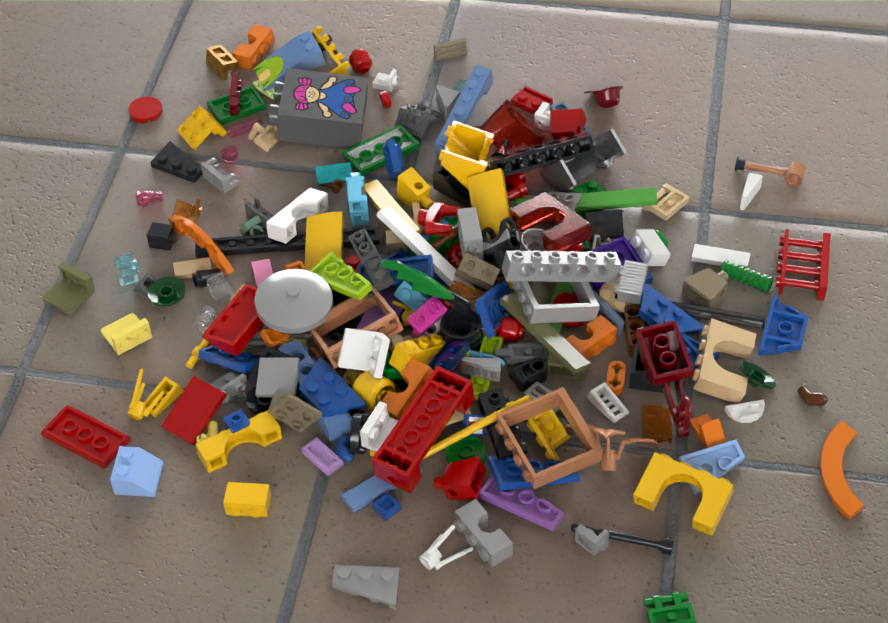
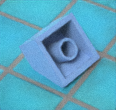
M119 446L110 478L114 494L155 497L164 462L140 447Z

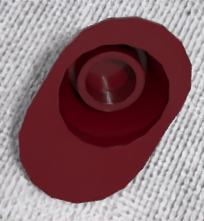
M623 86L584 93L593 94L600 107L610 108L619 104L620 90Z

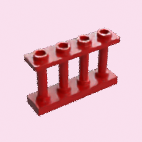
M785 229V234L780 236L779 246H783V248H779L778 259L781 260L777 265V273H780V276L777 275L775 287H779L778 294L783 293L784 286L814 289V292H817V300L825 301L828 285L831 233H823L822 240L811 241L788 238L789 229ZM788 245L814 248L820 251V253L815 255L787 251ZM794 259L816 262V264H819V267L810 268L786 265V260ZM785 272L813 275L818 280L811 282L785 278Z

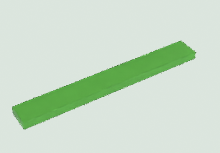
M657 188L581 193L582 196L574 212L657 205ZM547 196L517 198L512 202L518 204V216L538 215Z

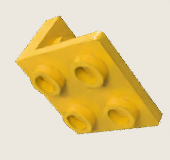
M200 105L177 129V132L194 150L211 132L214 135L218 133L222 137L228 133L212 114Z

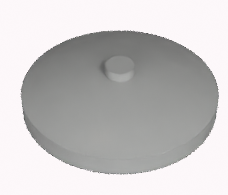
M288 269L270 275L259 285L255 294V309L260 320L269 328L282 333L296 334L315 329L329 317L333 307L332 291L328 283L321 276L302 269Z

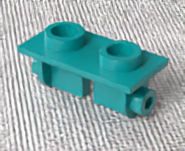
M350 162L315 167L318 184L333 183L334 180L346 181V177H350L349 174L352 173Z

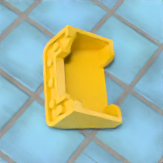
M453 121L452 126L447 127L445 136L448 137L444 150L441 149L438 160H441V165L469 190L467 178L485 172L487 162L484 159L487 157L494 134Z

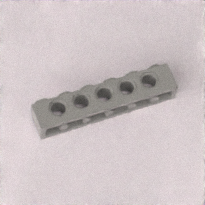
M506 251L502 265L506 281L616 282L621 268V262L616 252Z

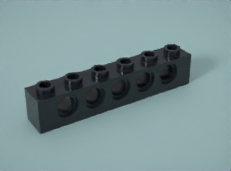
M582 133L487 158L484 161L487 162L486 171L501 168L505 177L550 165L561 159L565 161L595 153L592 135Z

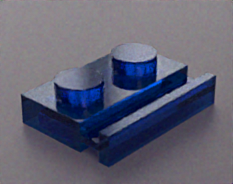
M447 341L429 362L428 366L433 371L436 366L452 372L471 349L469 342L453 341L450 343Z

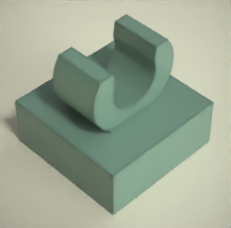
M257 215L245 222L240 228L243 235L247 233L255 235L253 231L256 230L261 235L263 228L259 226L262 221Z

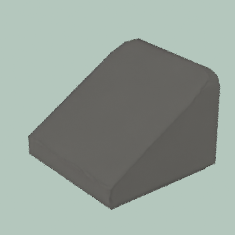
M147 272L134 291L148 296L149 286L157 279Z

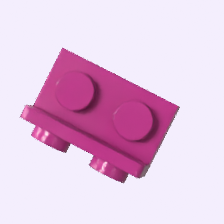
M433 296L407 319V322L414 329L410 334L413 339L422 336L448 310L437 297Z

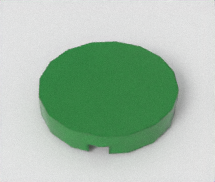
M471 435L446 448V460L448 463L479 457L482 464H484L487 458L485 444L479 438Z

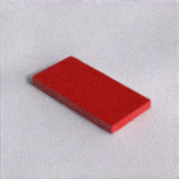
M66 405L41 431L43 437L104 469L117 456L119 446L125 447L131 441L130 436L69 405Z

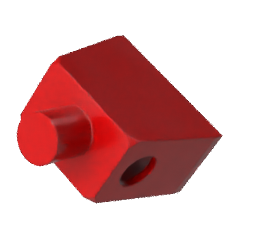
M583 109L551 110L550 131L554 141L582 134L587 121Z
M479 457L452 462L446 466L443 476H436L434 478V486L436 489H442L450 500H477L486 470Z

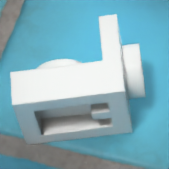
M393 69L390 75L378 73L372 83L373 88L392 92L399 82L397 70Z
M543 102L534 114V127L550 132L549 103Z

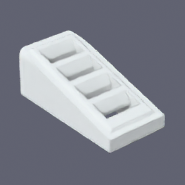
M748 174L741 198L740 210H745L760 190L763 179L762 175Z
M605 382L591 390L587 396V399L613 423H616L630 413ZM611 405H614L615 407L611 410L608 408ZM619 410L621 413L615 416L613 413Z

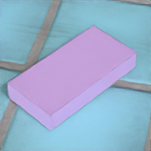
M317 437L301 448L302 453L327 476H330L344 465L343 460Z

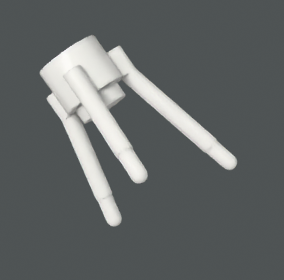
M451 525L444 534H440L431 546L419 556V560L428 570H431L433 567L439 570L443 565L473 551V547H469L440 561L442 555L437 548L454 530L455 526Z

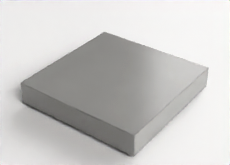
M260 358L255 394L257 398L273 397L277 391L284 395L290 393L296 397L300 359Z

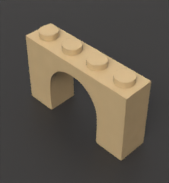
M711 319L709 324L704 325L701 336H704V338L700 341L698 347L701 353L698 354L695 365L698 367L695 369L694 376L692 377L694 381L693 389L734 404H739L746 393L748 378L721 368L715 361L713 353L725 352L747 360L754 349L756 333Z

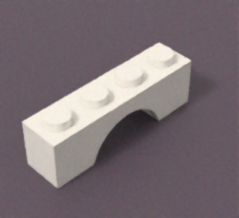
M312 188L306 190L266 222L268 238L285 244L297 235L296 222L298 220L324 213L329 209L328 194Z

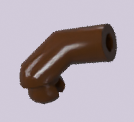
M805 385L797 390L806 404L810 406H822L828 401L826 395L810 392Z

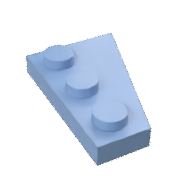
M732 440L681 456L678 461L686 462L694 469H702L709 472L711 476L721 478L744 461L745 456L737 440ZM689 484L694 495H698L700 491L694 485Z

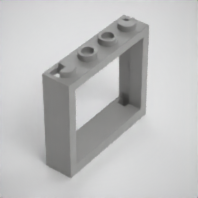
M512 281L513 289L516 290L518 295V301L522 304L524 314H526L530 324L593 321L597 317L600 305L589 282H570L579 303L538 305L528 281Z

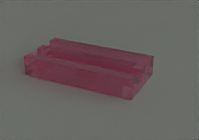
M257 118L230 127L227 133L229 139L250 132L255 123H259L262 126V119Z

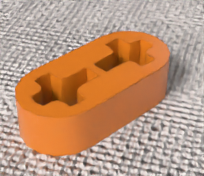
M612 361L608 366L606 384L616 396L620 395L624 390L626 365L622 361ZM615 369H619L618 374H615ZM614 382H617V387H613Z

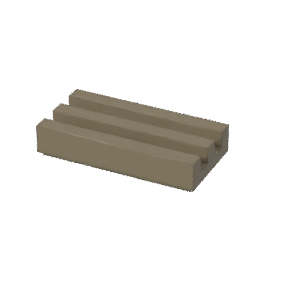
M461 38L434 44L435 61L467 54L466 39Z

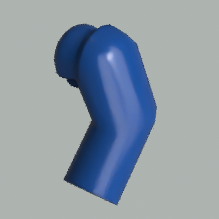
M342 435L335 448V453L340 459L349 463L352 461L354 454L347 448L350 438Z

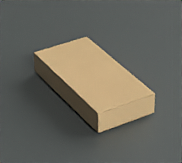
M209 257L173 263L174 276L179 280L192 278V274L196 273L197 270L212 269Z

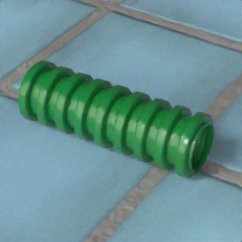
M725 260L720 268V272L725 271L731 277V280L742 281V284L747 283V286L752 285L755 289L758 287V290L761 291L763 289L766 293L770 290L773 283V277L770 276L768 278L766 274L756 273L755 270L751 271L750 268L745 269L744 266L740 267L739 264L734 265V262L729 263L728 260Z

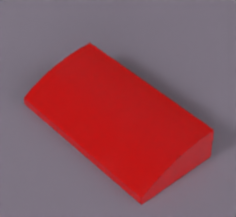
M245 284L202 334V337L217 348L238 356L264 324L258 317L255 309V294L258 287Z

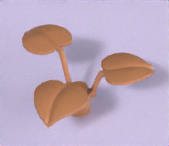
M570 424L564 427L566 431L573 429ZM588 425L590 432L594 433L600 446L599 435L606 438V449H603L600 470L616 471L617 460H620L621 452L626 444L635 442L645 443L658 449V443L652 439L624 438L617 454H615L616 450H610V436L626 435V432L614 429L605 430L597 426Z

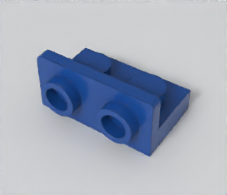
M387 139L382 148L389 180L398 179V175L406 171L399 143L395 144L394 139Z

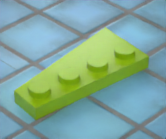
M333 251L310 270V272L321 276L332 290L359 301L373 289L368 280L359 273L354 272L353 268L347 266L340 257H336Z

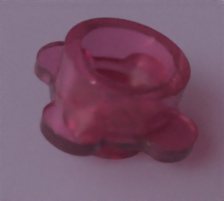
M228 146L221 150V158L226 162L236 160L238 157L237 147Z

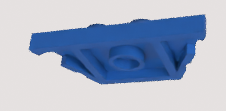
M645 283L639 304V317L651 326L676 320L680 334L689 335L690 332L695 331L697 334L702 333L704 327L702 324Z
M773 296L758 355L801 350L808 316L798 312L789 304L787 306L779 302L778 297Z
M322 358L317 360L299 387L300 394L312 407L322 412L323 418L333 416L334 414H346L350 409L360 408V411L367 409L366 403Z

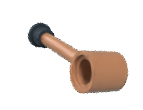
M737 157L735 171L748 169L785 176V183L792 187L801 185L805 173V166L797 161L790 162L786 169L749 163L746 160L739 159V157Z

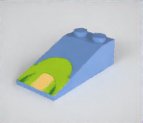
M309 30L292 38L253 69L264 91H267L275 86L276 81L284 82L286 69L312 71L326 65L319 45Z

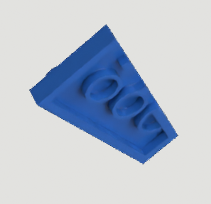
M431 254L391 259V261H400L433 278V257ZM362 263L358 264L357 273L368 280L371 285H374ZM387 268L395 282L388 287L399 288L404 280L396 279L398 273L393 271V269Z
M488 456L487 463L499 491L532 487L530 482L527 483L525 481L521 466L517 467L513 458L506 457L505 460H496L495 456ZM528 459L535 473L564 462L546 460L545 463L535 461V459ZM576 471L546 485L579 482L580 475Z

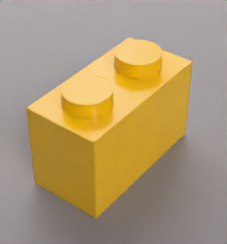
M228 482L223 501L226 515L252 516L255 518L268 517L271 501L269 484Z

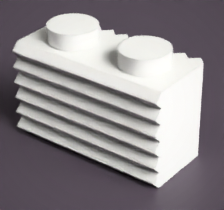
M637 229L630 244L637 251L643 263L648 264V266H665L671 254L655 230Z

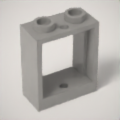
M476 207L457 209L458 237L462 257L465 253H468L483 260V238Z

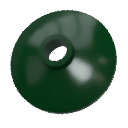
M160 278L149 286L148 298L157 306H171L178 303L184 297L185 286L177 278Z
M743 362L740 368L748 378V383L756 388L760 386L766 389L775 388V380L764 369L750 362Z

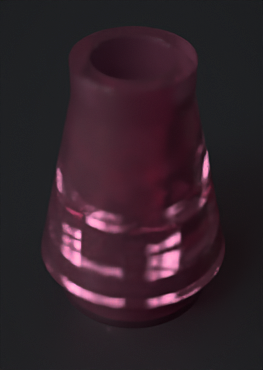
M140 190V192H136L137 206H142L143 208L163 202L162 191Z

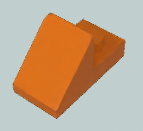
M708 413L690 419L691 425L689 426L705 449L726 443L719 418L712 420Z

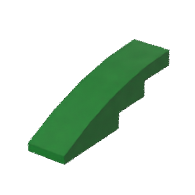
M383 259L382 267L397 270L396 279L412 282V291L454 300L455 296L427 274L408 265Z

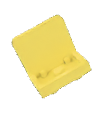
M134 313L101 329L102 335L118 355L152 338L149 322L146 318L139 320Z

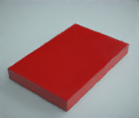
M193 376L161 427L195 446L197 436H201L227 394Z

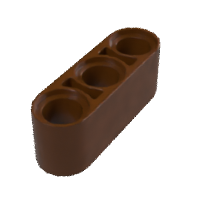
M635 304L627 305L624 308L623 319L625 321L624 333L627 352L631 358H633L635 343H637L636 329L644 328L643 319L638 316L640 307Z

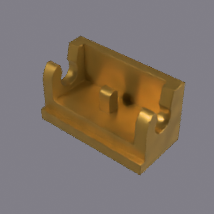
M222 45L207 48L206 64L222 80L227 79L228 71L231 70V75L233 72L236 73L238 61Z

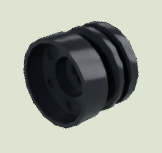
M458 307L449 309L443 314L441 319L442 338L449 344L445 348L446 352L452 357L459 359L462 357L463 348L479 352L483 341L480 315L472 308L465 312Z

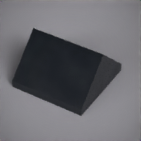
M622 209L582 213L587 236L589 229L596 225L605 228L607 232L606 239L608 237L615 239L624 236Z

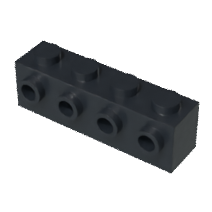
M502 388L478 394L479 409L481 415H485V417L506 407V404L509 403V398L504 396ZM497 421L487 425L486 429L497 459L513 458L514 454L511 450L508 451L505 446L503 435H499L496 431L495 425ZM515 424L510 426L509 429L523 453L527 454L526 444L521 442L520 439L522 436L519 426L516 427Z

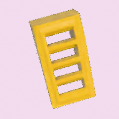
M166 376L144 401L146 404L145 408L147 409L161 391L165 392L166 396L161 397V402L155 405L156 408L150 411V414L155 418L184 391L180 385Z

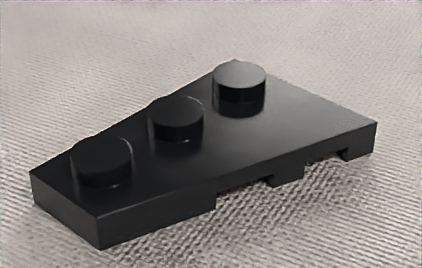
M171 141L150 162L152 168L193 183L203 175L201 165Z

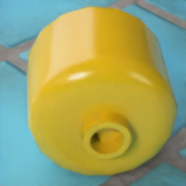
M369 371L360 374L352 385V390L366 403V407L370 412H373L379 401L381 402L388 391L396 393V387L392 380L384 376L382 378H374Z

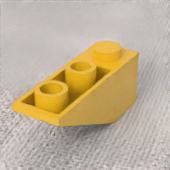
M437 334L399 342L395 345L389 364L401 373L411 358L425 364L447 348L449 344Z

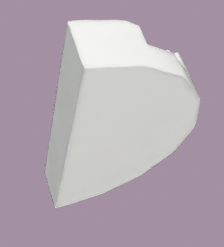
M763 399L725 406L724 411L734 421L750 423L762 416L765 403Z

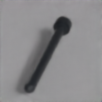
M572 524L571 531L575 532L579 524ZM585 526L586 528L592 529L597 536L605 530ZM608 530L609 539L658 548V551H662V554H672L674 538L665 537V539L660 538L658 540Z

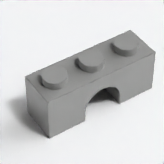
M476 499L455 510L454 525L456 529L465 534L471 547L474 546L478 550V554L484 562L487 561L493 567L513 555V542L501 528L491 533L481 530L488 526V513Z

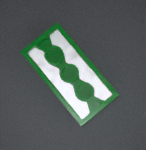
M400 124L343 151L342 157L351 163L352 168L359 172L360 176H363L386 165L382 146L387 139H394L395 144H400L402 156L419 149L420 143Z

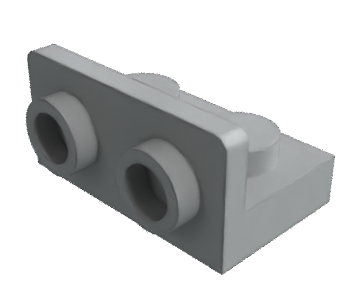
M233 369L210 384L227 394L221 405L227 403L230 399L248 388L246 375L244 373L239 375Z

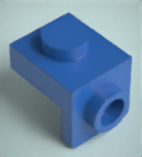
M242 409L223 417L225 430L230 429L232 433L250 425V421Z

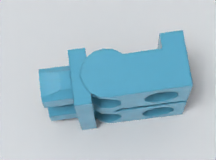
M359 172L350 173V177H346L351 227L369 225L364 176H360Z

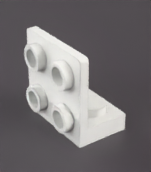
M346 328L337 365L340 368L369 371L374 378H382L390 340L384 333Z
M379 401L360 430L362 447L375 452L378 451L398 422V420L389 417L386 403Z

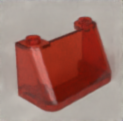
M507 99L482 125L483 131L494 134L491 143L496 148L501 146L504 139L509 140L508 153L555 141L552 134L548 131L540 130L526 119L520 111L515 110L513 104Z

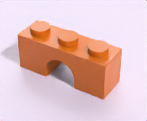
M254 24L247 33L249 45L239 44L232 53L233 57L238 61L236 67L253 70L262 56L266 54L268 48L274 43L272 28Z
M600 315L587 324L586 338L588 340H580L573 334L567 337L566 340L582 356L589 360L593 356L599 355L606 347L612 346L615 343L617 328Z
M410 359L401 372V376L408 384L407 389L401 393L388 391L381 401L387 404V412L390 417L397 420L401 418L432 374L433 370L430 366L415 359Z

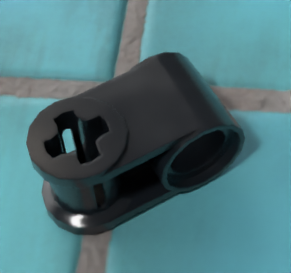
M535 357L522 365L514 367L510 371L509 377L517 383L519 391L524 392L536 381L539 383L546 381L548 377L547 362L544 358Z

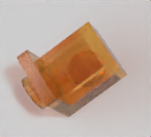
M177 199L172 217L176 215L182 216L194 222L196 217L199 218L202 207H199L201 200L197 199L193 205Z

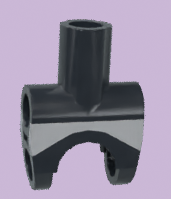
M509 217L501 220L497 236L490 227L481 231L483 258L489 263L495 261V267L500 269L497 275L499 278H505L502 265L506 251H515L520 248L517 226Z

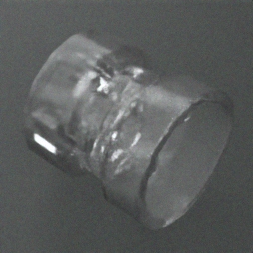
M204 306L199 312L200 315L196 316L193 320V325L197 330L204 333L219 315L212 307Z

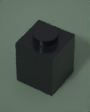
M152 222L146 235L149 248L170 251L172 245L177 241V233L174 231V226L170 224Z

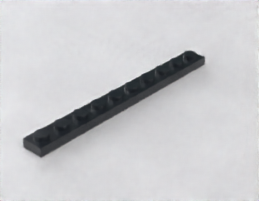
M365 227L373 244L380 245L379 227ZM363 228L343 229V247H353L348 236ZM297 232V235L286 244L268 238V234L211 239L224 255L305 250L306 232ZM195 243L196 257H209L207 249L205 247L200 248Z

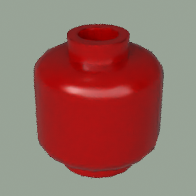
M355 49L349 56V63L355 73L365 74L372 67L373 63L370 55L364 49Z
M506 316L503 317L499 327L496 328V333L501 338H504L506 342L517 343L520 339L524 338L525 327L515 317Z

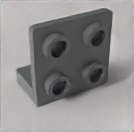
M409 104L408 106L400 107L395 126L401 124L410 134L420 139H426L430 123L444 121L445 117L441 116L438 111L426 109L427 106L423 104Z

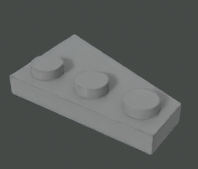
M335 565L332 586L334 589L354 596L361 595L369 598L371 602L377 604L381 602L389 605V608L396 610L400 568Z

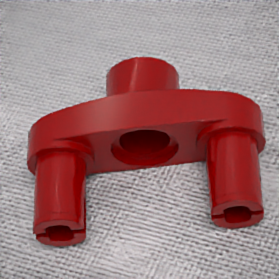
M523 172L504 177L506 190H508V201L512 202L517 198L527 195V188L524 184L526 177Z
M436 202L429 210H419L418 225L425 226V235L451 236L452 225L441 224L440 222L445 216L457 217V209H462V206H452Z

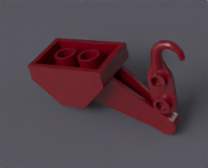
M676 320L636 329L641 364L646 378L653 386L661 385L678 438L689 436L688 426L691 425L690 419L693 418V409L690 398L684 396L683 379L693 377L694 368ZM674 381L678 403L676 408L668 382Z

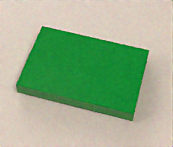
M254 86L239 90L241 91L239 115L236 116L229 114V94L207 101L210 111L221 125L267 110L266 103Z

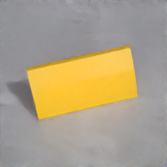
M501 168L467 178L471 207H476L481 231L490 227L494 230L496 236L499 233L501 220L506 217L511 218L504 173Z
M342 211L321 213L307 217L305 270L310 271L331 251L335 253L336 257L342 259L344 222Z

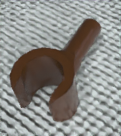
M334 180L333 183L319 184L320 186L331 188L336 194L340 192V188H343L341 180Z

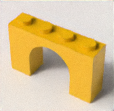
M654 452L633 494L634 503L654 511L663 491L669 485L677 482L692 484L700 491L703 497L692 519L693 528L713 536L733 494V484L725 478L711 476L705 470L694 469L686 462H677L667 454Z

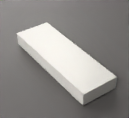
M695 244L691 261L721 266L725 260H728L729 263L734 262V265L739 264L740 267L744 266L747 269L750 253Z

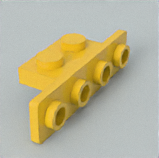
M551 409L529 418L526 424L533 433L536 432L538 435L535 439L542 448H546L545 455L548 460L561 461L554 449L571 437L554 410Z

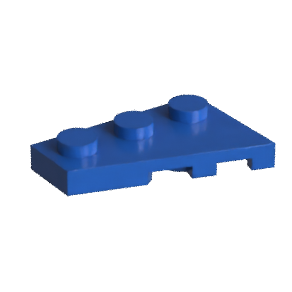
M212 345L199 350L198 358L204 359L208 363L219 364L222 368L236 370L240 374H247L253 370L260 358L252 356V352L239 353L238 356H235Z

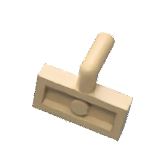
M255 123L248 135L249 140H254V143L266 152L280 141L277 140V126L269 125L265 129L259 123Z

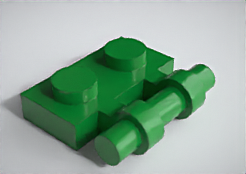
M671 592V595L666 596L651 595V598L643 599L644 608L653 607V609H647L649 623H696L691 603L682 604V602L689 601L687 592ZM672 604V606L662 607V605Z

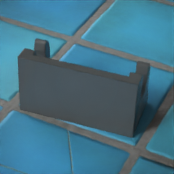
M254 198V206L247 201L245 203L247 218L250 220L258 215L262 220L259 226L268 233L266 222L274 217V215L261 207L260 201L257 198Z

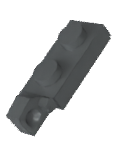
M542 343L508 344L503 349H494L493 353L494 356L504 360L505 364H524L535 357L544 358L548 362L549 357L548 349Z

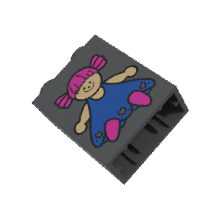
M286 69L284 82L276 81L274 86L273 102H279L280 105L271 104L269 111V125L277 126V140L341 148H351L360 144L367 102L368 78Z

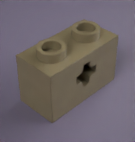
M465 253L454 275L488 291L493 286L500 269L473 255Z

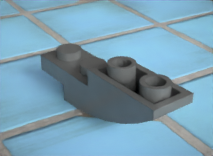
M363 228L348 236L376 290L379 292L394 284L395 282L388 269L382 267L383 260L366 229Z

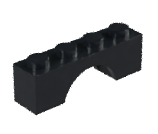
M440 166L433 172V189L471 208L470 194L466 187L443 166Z

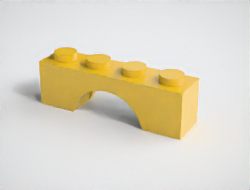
M268 411L259 413L255 417L248 419L250 421L249 426L235 433H232L230 429L223 430L197 443L198 457L208 473L227 465L229 452L239 444L253 442L265 447L282 439L280 425L274 416L270 415Z

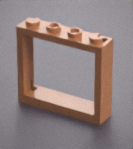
M373 285L371 291L374 294L366 295L361 301L352 297L332 308L329 317L320 326L310 330L313 339L334 369L339 367L337 364L342 341L328 348L321 336L377 305L385 316L361 330L384 333L388 338L404 330L397 314Z
M564 387L497 414L496 431L499 435H503L507 450L512 451L517 467L521 466L525 481L527 483L530 482L533 489L602 461L601 446L593 433L590 432L588 425ZM559 406L587 452L535 473L509 427Z

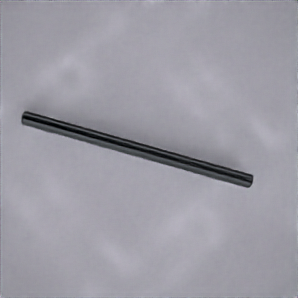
M592 288L599 295L600 289L595 290V288ZM671 301L689 316L763 328L765 324L764 316Z

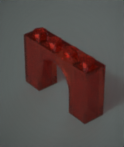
M546 192L509 209L510 218L521 232L544 222L559 223V225L542 232L543 248L547 251H567L591 239V225L589 221Z

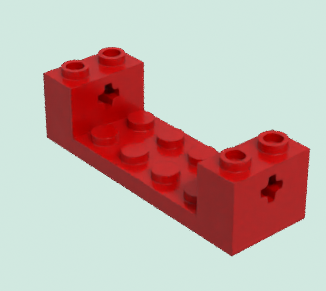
M436 366L371 459L375 476L411 494L422 478L419 467L421 461L453 414L458 411L465 415L475 400L472 381Z

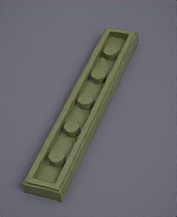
M516 292L501 297L499 303L573 374L589 368L590 362L549 323H529L526 314H524L523 306L518 301Z

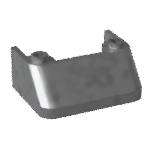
M612 128L592 139L595 153L565 161L561 159L544 167L539 173L542 178L560 192L565 191L567 193L573 190L577 184L576 182L603 166L605 169L614 164L613 160L627 152Z

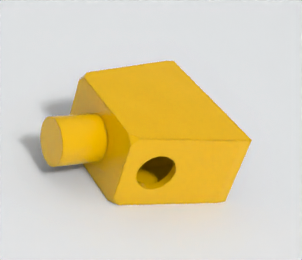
M412 167L398 175L396 198L411 209L412 202H419L420 208L424 207L426 210H429L435 203L429 198L430 186Z

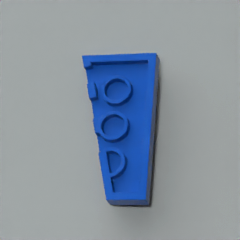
M505 279L499 280L475 301V309L477 314L480 315L487 338L495 336L496 332L494 329L499 327V319L504 316L505 308L499 303L501 297L511 294L508 282Z

